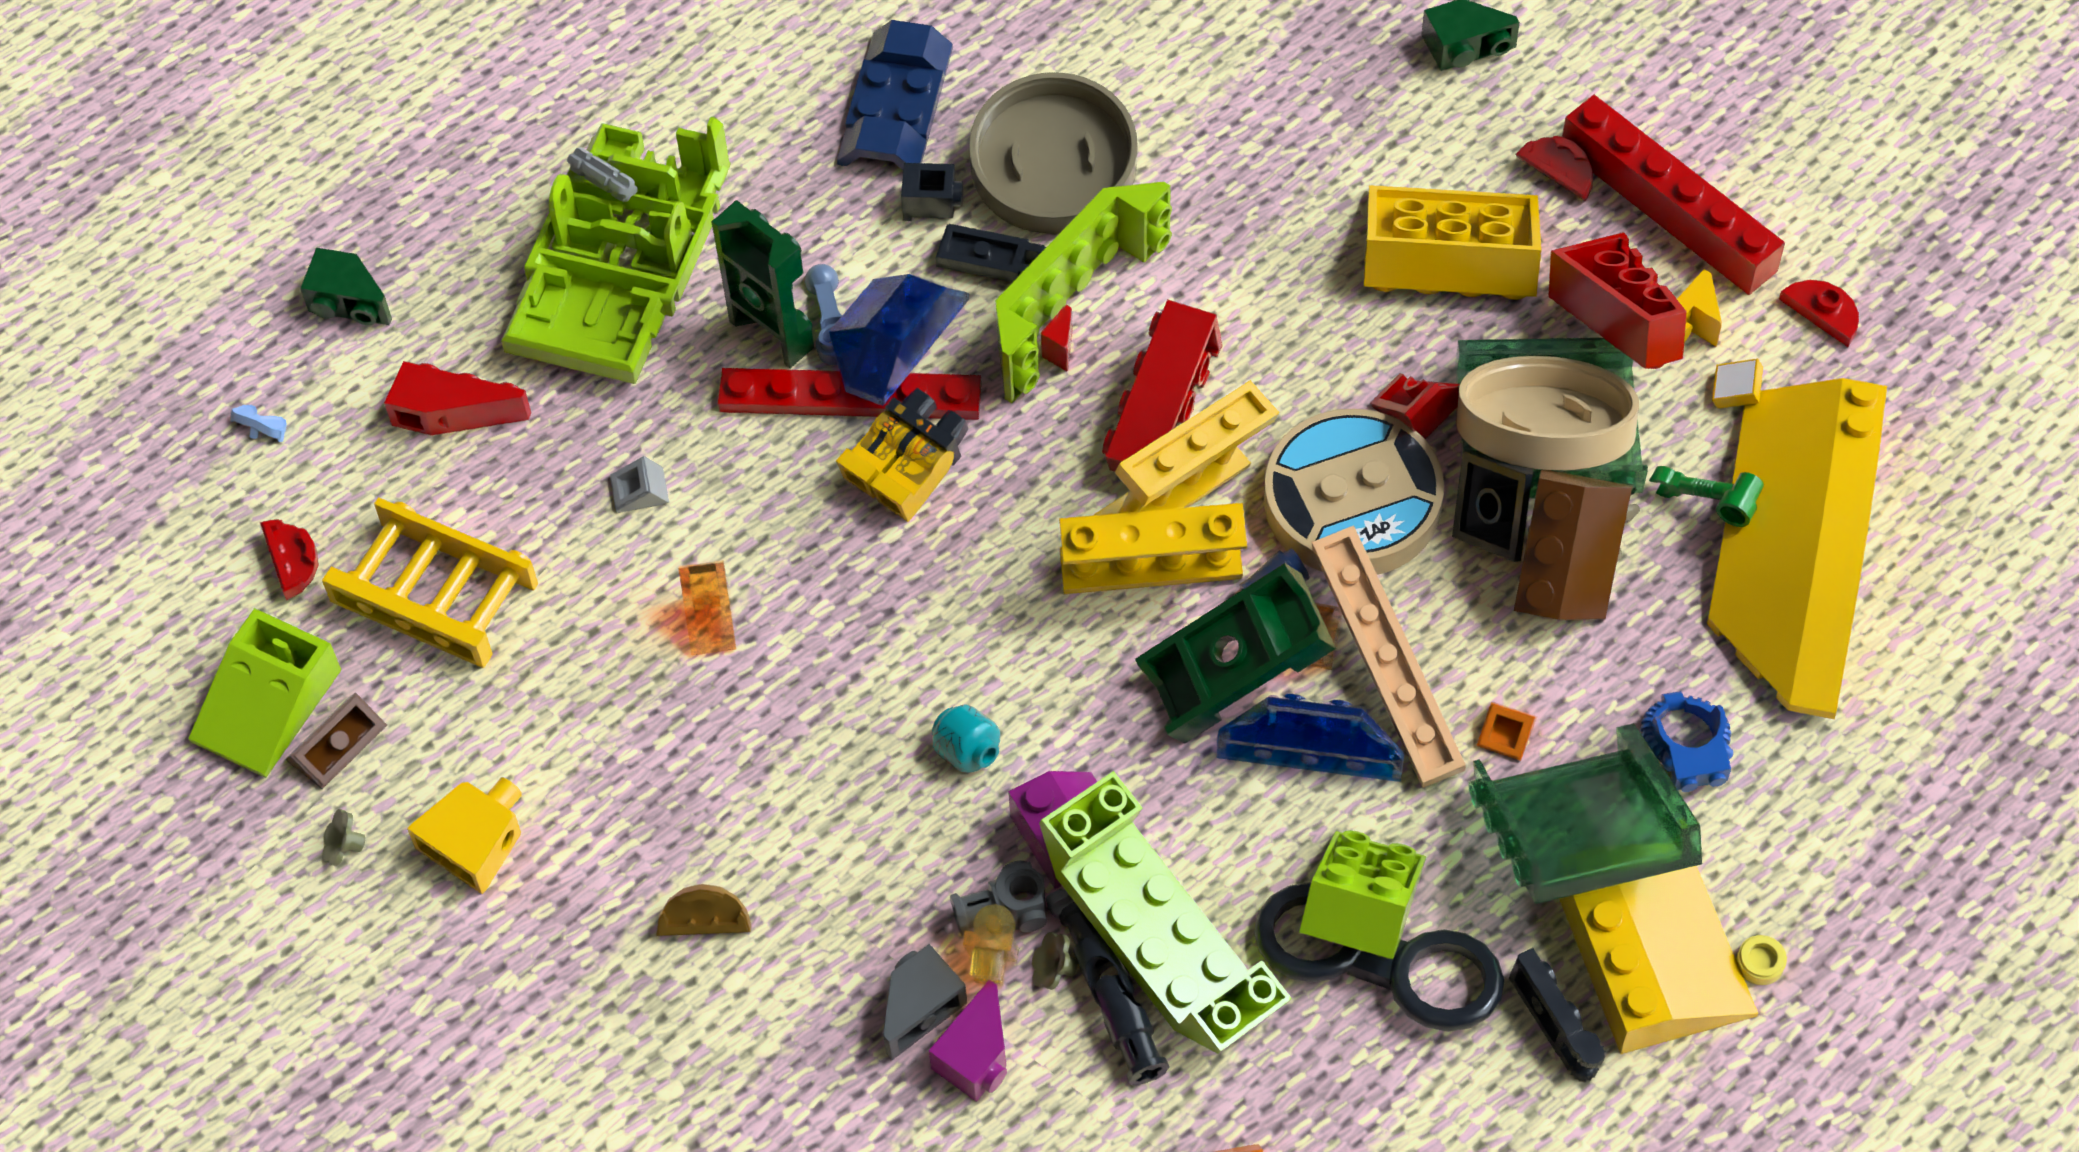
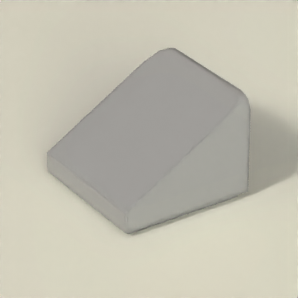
M645 456L610 474L615 509L618 513L669 503L663 467Z

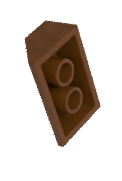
M1541 470L1513 611L1557 620L1606 619L1632 486L1551 470Z

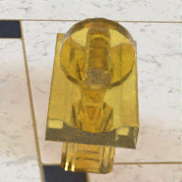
M998 904L987 905L981 908L975 916L973 922L974 932L965 931L963 946L969 956L972 957L970 975L974 977L975 983L986 984L990 979L997 986H1004L1007 962H1018L1019 947L1013 938L1016 929L1015 920L1011 912L1004 906Z

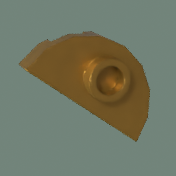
M698 884L683 888L668 899L658 918L656 936L751 932L752 926L746 907L736 895L720 886Z

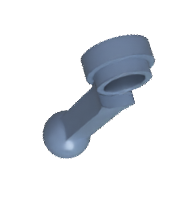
M817 264L811 267L805 276V286L811 294L817 296L822 315L820 321L822 330L816 340L817 353L820 360L826 364H846L855 359L860 352L858 335L850 326L845 324L844 317L838 311L834 291L839 284L836 271L829 265ZM835 339H845L839 343H829Z

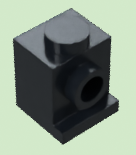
M904 163L901 190L903 221H912V217L953 218L954 206H963V181H956L954 164Z

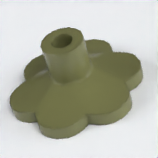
M342 809L336 810L332 822L325 830V846L322 858L324 862H328L330 865L338 866L347 850L361 852L365 845V835L351 831L353 825L352 813Z
M1053 932L1047 933L1043 938L1041 947L1037 948L1034 952L1032 966L1035 970L1032 980L1035 986L1053 990L1058 986L1062 975L1071 977L1076 973L1078 962L1075 958L1069 956L1070 941L1066 935Z

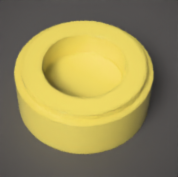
M1756 935L1742 943L1736 961L1743 977L1747 981L1756 985H1769L1776 982L1782 976L1787 963V955L1783 946L1774 938Z

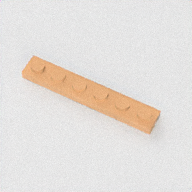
M1354 525L1312 542V550L1422 788L1464 772L1466 769L1465 762Z

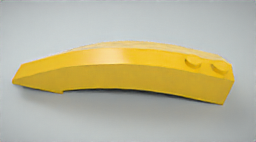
M1839 378L1761 390L1759 403L1744 405L1732 484L1736 482L1740 473L1748 472L1759 477L1764 487L1755 502L1757 510L1749 525L1736 527L1725 522L1707 625L1717 637L1724 635L1736 648L1735 655L1758 680L1764 677L1778 692L1776 698L1788 711L1835 720L1871 515L1887 386Z

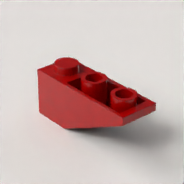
M403 361L384 402L392 426L428 435H439L529 420L532 413L526 391L512 383H494L479 379L470 373L457 374L440 370L428 363L414 364Z

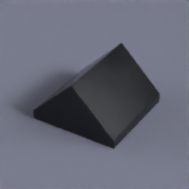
M1463 451L1452 537L1513 562L1521 561L1533 468L1502 462L1480 451Z

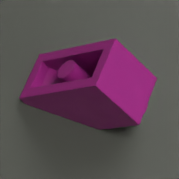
M990 979L929 1049L931 1069L976 1102L985 1091L989 1093L994 1092L1007 1074L997 984Z

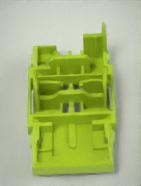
M710 117L707 124V134L678 127L676 139L681 160L680 168L676 166L675 156L669 155L666 165L656 163L654 152L649 150L644 160L640 159L645 149L641 132L605 123L600 124L596 135L591 138L586 150L591 152L592 156H597L618 169L619 173H624L634 179L637 192L630 197L629 201L622 202L613 197L612 193L605 192L586 180L585 176L578 175L570 168L567 175L559 174L555 178L549 195V214L525 263L524 270L527 281L516 301L517 307L501 340L505 353L636 384L652 348L651 340L652 338L656 339L665 315L674 316L676 311L674 301H680L712 228L713 213H718L720 209L719 195L715 193L720 191L731 165L723 123L715 117ZM624 209L633 210V214L627 216L625 223L617 221V218L613 216V214L622 216ZM643 213L649 216L650 226L646 230L634 225L636 221L641 219ZM554 234H555V238H554V240H553V242H552V249H553V250H549L548 247H549L550 242H551V240H552V238H553V236H554ZM626 247L637 249L631 262L632 269L618 266L619 257L623 254Z

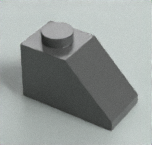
M930 944L919 952L911 951L898 961L895 970L891 972L883 1033L886 1054L891 1060L895 1059L967 1004L965 983Z

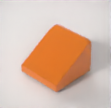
M1491 702L1477 746L1521 761L1537 716Z

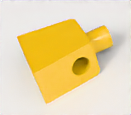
M501 777L487 794L469 782L460 783L407 828L415 849L483 894L521 835L516 815L510 809L521 798L522 792L514 783L504 777Z

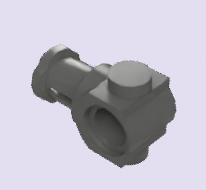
M1019 860L1005 865L997 879L988 882L987 890L962 897L957 893L950 895L953 914L961 936L968 935L969 929L996 921L1000 927L1010 926L1016 930L1020 929L1022 932H1033L1047 924L1044 912L1046 908L1044 879L1039 872L1032 868L1031 862ZM1020 892H1030L1035 895L1026 901L1014 898Z

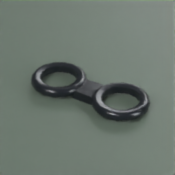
M1311 882L1283 888L1271 895L1258 911L1254 928L1258 951L1272 969L1290 979L1314 983L1332 980L1347 972V975L1391 990L1394 1001L1410 1019L1426 1028L1447 1032L1474 1027L1489 1018L1502 999L1505 980L1499 960L1485 943L1467 933L1443 929L1421 933L1408 942L1400 939L1393 959L1343 946L1339 952L1327 959L1310 961L1296 958L1284 951L1276 941L1274 927L1284 912L1295 906L1306 904ZM1441 951L1461 954L1471 960L1481 971L1484 989L1475 1001L1465 1007L1450 1010L1433 1007L1422 1001L1411 988L1409 972L1417 960L1429 953Z

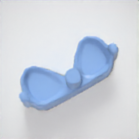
M243 405L231 410L230 421L250 426V438L257 439L260 431L269 437L277 438L278 442H283L287 423L282 417L260 416L253 405Z

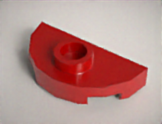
M1561 136L1543 137L1536 141L1527 142L1515 154L1517 158L1586 202L1593 186V170L1586 153L1574 141Z
M1805 280L1795 282L1781 291L1780 301L1843 345L1849 347L1857 333L1859 312L1854 300L1842 288L1826 281Z
M279 519L260 522L287 601L303 592L313 581L319 566L317 548L304 528L284 524Z

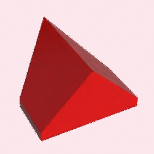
M1399 373L1370 402V405L1380 413L1399 419L1412 431H1417L1426 439L1458 407L1460 384L1431 382L1424 379L1419 381L1415 380L1412 376L1407 379L1404 374Z

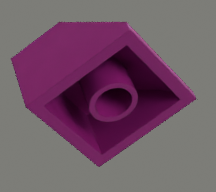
M1048 771L1008 791L1010 817L1054 889L1062 885L1055 876L1039 822L1095 784L1097 780L1092 772Z

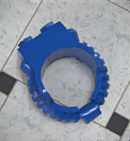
M1681 691L1662 694L1661 702H1656L1654 706H1651L1645 712L1640 726L1643 742L1648 747L1650 753H1653L1662 762L1663 768L1667 772L1671 771L1670 783L1673 791L1682 790V792H1690L1704 785L1712 787L1721 786L1729 779L1731 772L1729 760L1734 755L1733 749L1729 746L1731 728L1730 724L1727 723L1728 719L1721 705L1711 706L1709 701L1706 700L1704 702L1702 698L1694 699L1690 695L1684 697ZM1684 709V712L1701 718L1709 726L1713 738L1707 744L1698 748L1675 743L1666 734L1661 719L1666 716L1667 712Z

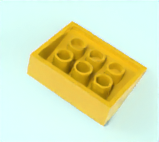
M1369 185L1364 286L1373 287L1378 291L1384 292L1394 291L1398 288L1414 289L1423 294H1436L1440 291L1459 292L1467 297L1495 294L1513 300L1523 299L1526 296L1537 297L1542 251L1538 195Z
M1689 846L1604 849L1559 862L1554 887L1620 1054L1758 1016L1756 1006Z

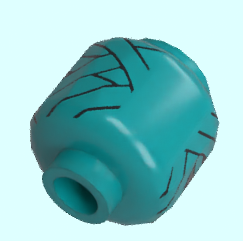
M964 704L947 708L937 717L933 724L932 740L934 750L958 771L972 773L990 766L996 760L999 754L1000 729L994 721L975 707Z

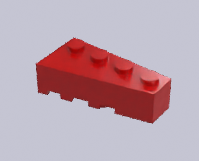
M1624 232L1551 250L1548 292L1550 299L1645 369H1658L1663 367L1664 364L1683 359L1687 311L1667 286L1657 283L1658 274L1652 267H1644L1642 264L1643 255L1637 248L1630 249L1629 238Z
M1167 299L1162 313L1156 312L1149 327V337H1152L1148 349L1147 351L1141 350L1135 361L1133 375L1137 377L1131 391L1126 389L1120 399L1118 414L1121 417L1116 430L1109 429L1103 443L1102 453L1105 454L1110 471L1115 472L1119 463L1176 428L1178 423L1182 424L1190 419L1196 397V392L1193 391L1196 385L1204 388L1210 375L1208 368L1211 356L1218 357L1223 346L1217 314Z

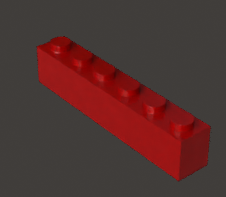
M1595 94L1565 117L1562 137L1574 141L1586 153L1593 173L1747 295H1751L1778 272L1785 242Z

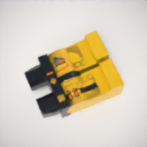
M916 388L903 402L893 397L885 406L886 411L875 419L869 431L852 450L846 448L836 460L844 479L873 499L876 497L879 503L907 522L918 512L945 477L951 465L954 466L961 458L958 445L968 431L964 418L952 410H948L936 425L928 421L927 419L937 406L935 401L919 388Z

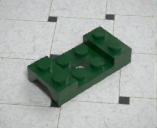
M735 200L711 221L729 322L735 327L753 323L761 325L781 341L784 364L791 369L814 348L812 323L802 311L795 308L792 293V283L803 274L802 250L793 236L786 232L781 234L769 225V222L761 212L756 209L749 210L739 201Z
M1284 563L1135 658V661L1159 692L1169 716V720L1164 726L1167 735L1185 744L1222 721L1219 714L1220 711L1289 668L1296 672L1302 671L1334 651L1336 647L1302 574ZM1237 640L1238 652L1231 661L1224 662L1222 654L1225 646L1229 642Z

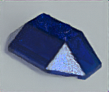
M912 274L873 279L829 331L830 342L842 376L845 392L884 406L968 302L969 293L941 282Z
M1286 694L1283 696L1269 695L1218 729L1216 758L1401 782L1404 752L1363 706H1355L1344 700L1324 702L1308 700L1297 694Z

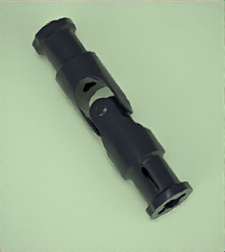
M1075 902L1069 904L1062 909L1058 918L1061 924L1068 927L1076 945L1073 953L1095 1002L1101 1007L1104 1024L1115 1049L1121 1050L1128 1066L1129 1072L1126 1076L1129 1083L1137 1086L1160 1078L1170 1066L1167 1059L1160 1057L1151 1037L1154 1029L1145 1009L1142 1008L1140 1003L1136 1002L1133 996L1135 992L1127 969ZM1111 966H1115L1118 975H1105L1100 978L1102 972Z

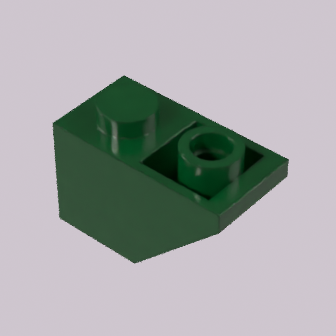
M1454 0L1424 10L1421 36L1439 69L1443 71L1453 67L1462 68L1475 60L1491 55L1501 56L1516 48L1520 22L1517 16L1469 0Z
M316 247L300 288L308 312L326 319L335 316L353 319L363 325L377 323L390 326L392 317L385 295L359 256L354 253Z

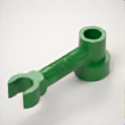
M1657 466L1649 479L1650 482L1660 483L1655 494L1664 498L1679 497L1682 494L1720 500L1716 507L1718 516L1726 523L1736 527L1749 525L1757 510L1755 502L1764 487L1759 477L1748 472L1740 473L1736 482L1730 484L1687 477L1683 473L1666 466Z

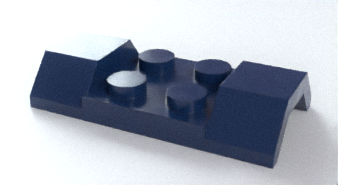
M891 20L873 33L866 59L862 63L846 119V130L838 154L837 165L848 166L859 157L892 161L902 170L904 163H922L953 50V44L932 25Z

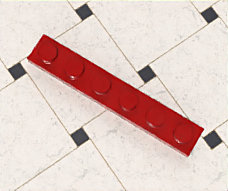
M722 368L718 407L719 412L878 417L886 411L885 406L893 397L903 402L916 388H919L936 403L937 408L929 418L941 419L948 410H952L965 420H979L982 381L981 375Z

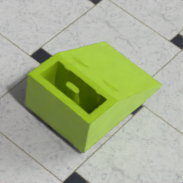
M254 608L228 644L190 733L189 741L267 778L341 672V667L331 643Z
M1348 830L1343 833L1335 831L1312 879L1299 933L1393 959L1407 921L1426 856L1417 854L1415 849L1404 844L1393 843L1388 846L1371 841L1369 836L1358 831Z

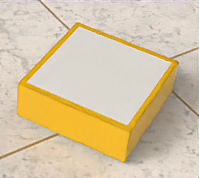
M1759 359L1716 365L1712 401L1718 409L1760 402L1763 366Z

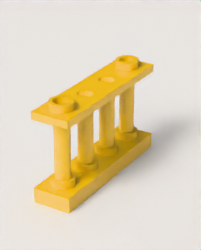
M1251 380L1119 463L1115 474L1130 491L1094 515L1186 508L1250 467L1251 462L1237 446L1274 423L1280 412Z
M378 497L374 506L383 529L354 571L350 570L346 573L332 566L322 579L330 602L484 668L493 655L485 629L515 583L533 591L538 585L531 560L519 551L510 550L507 552L417 514L413 508L403 502L391 503ZM400 534L421 543L393 587L383 589L370 583L369 580ZM438 550L460 559L431 604L422 606L407 598ZM476 567L498 575L470 620L460 622L446 615Z
M1243 503L1059 518L1062 547H1060V562L1064 594L1243 578L1240 550L1247 549Z

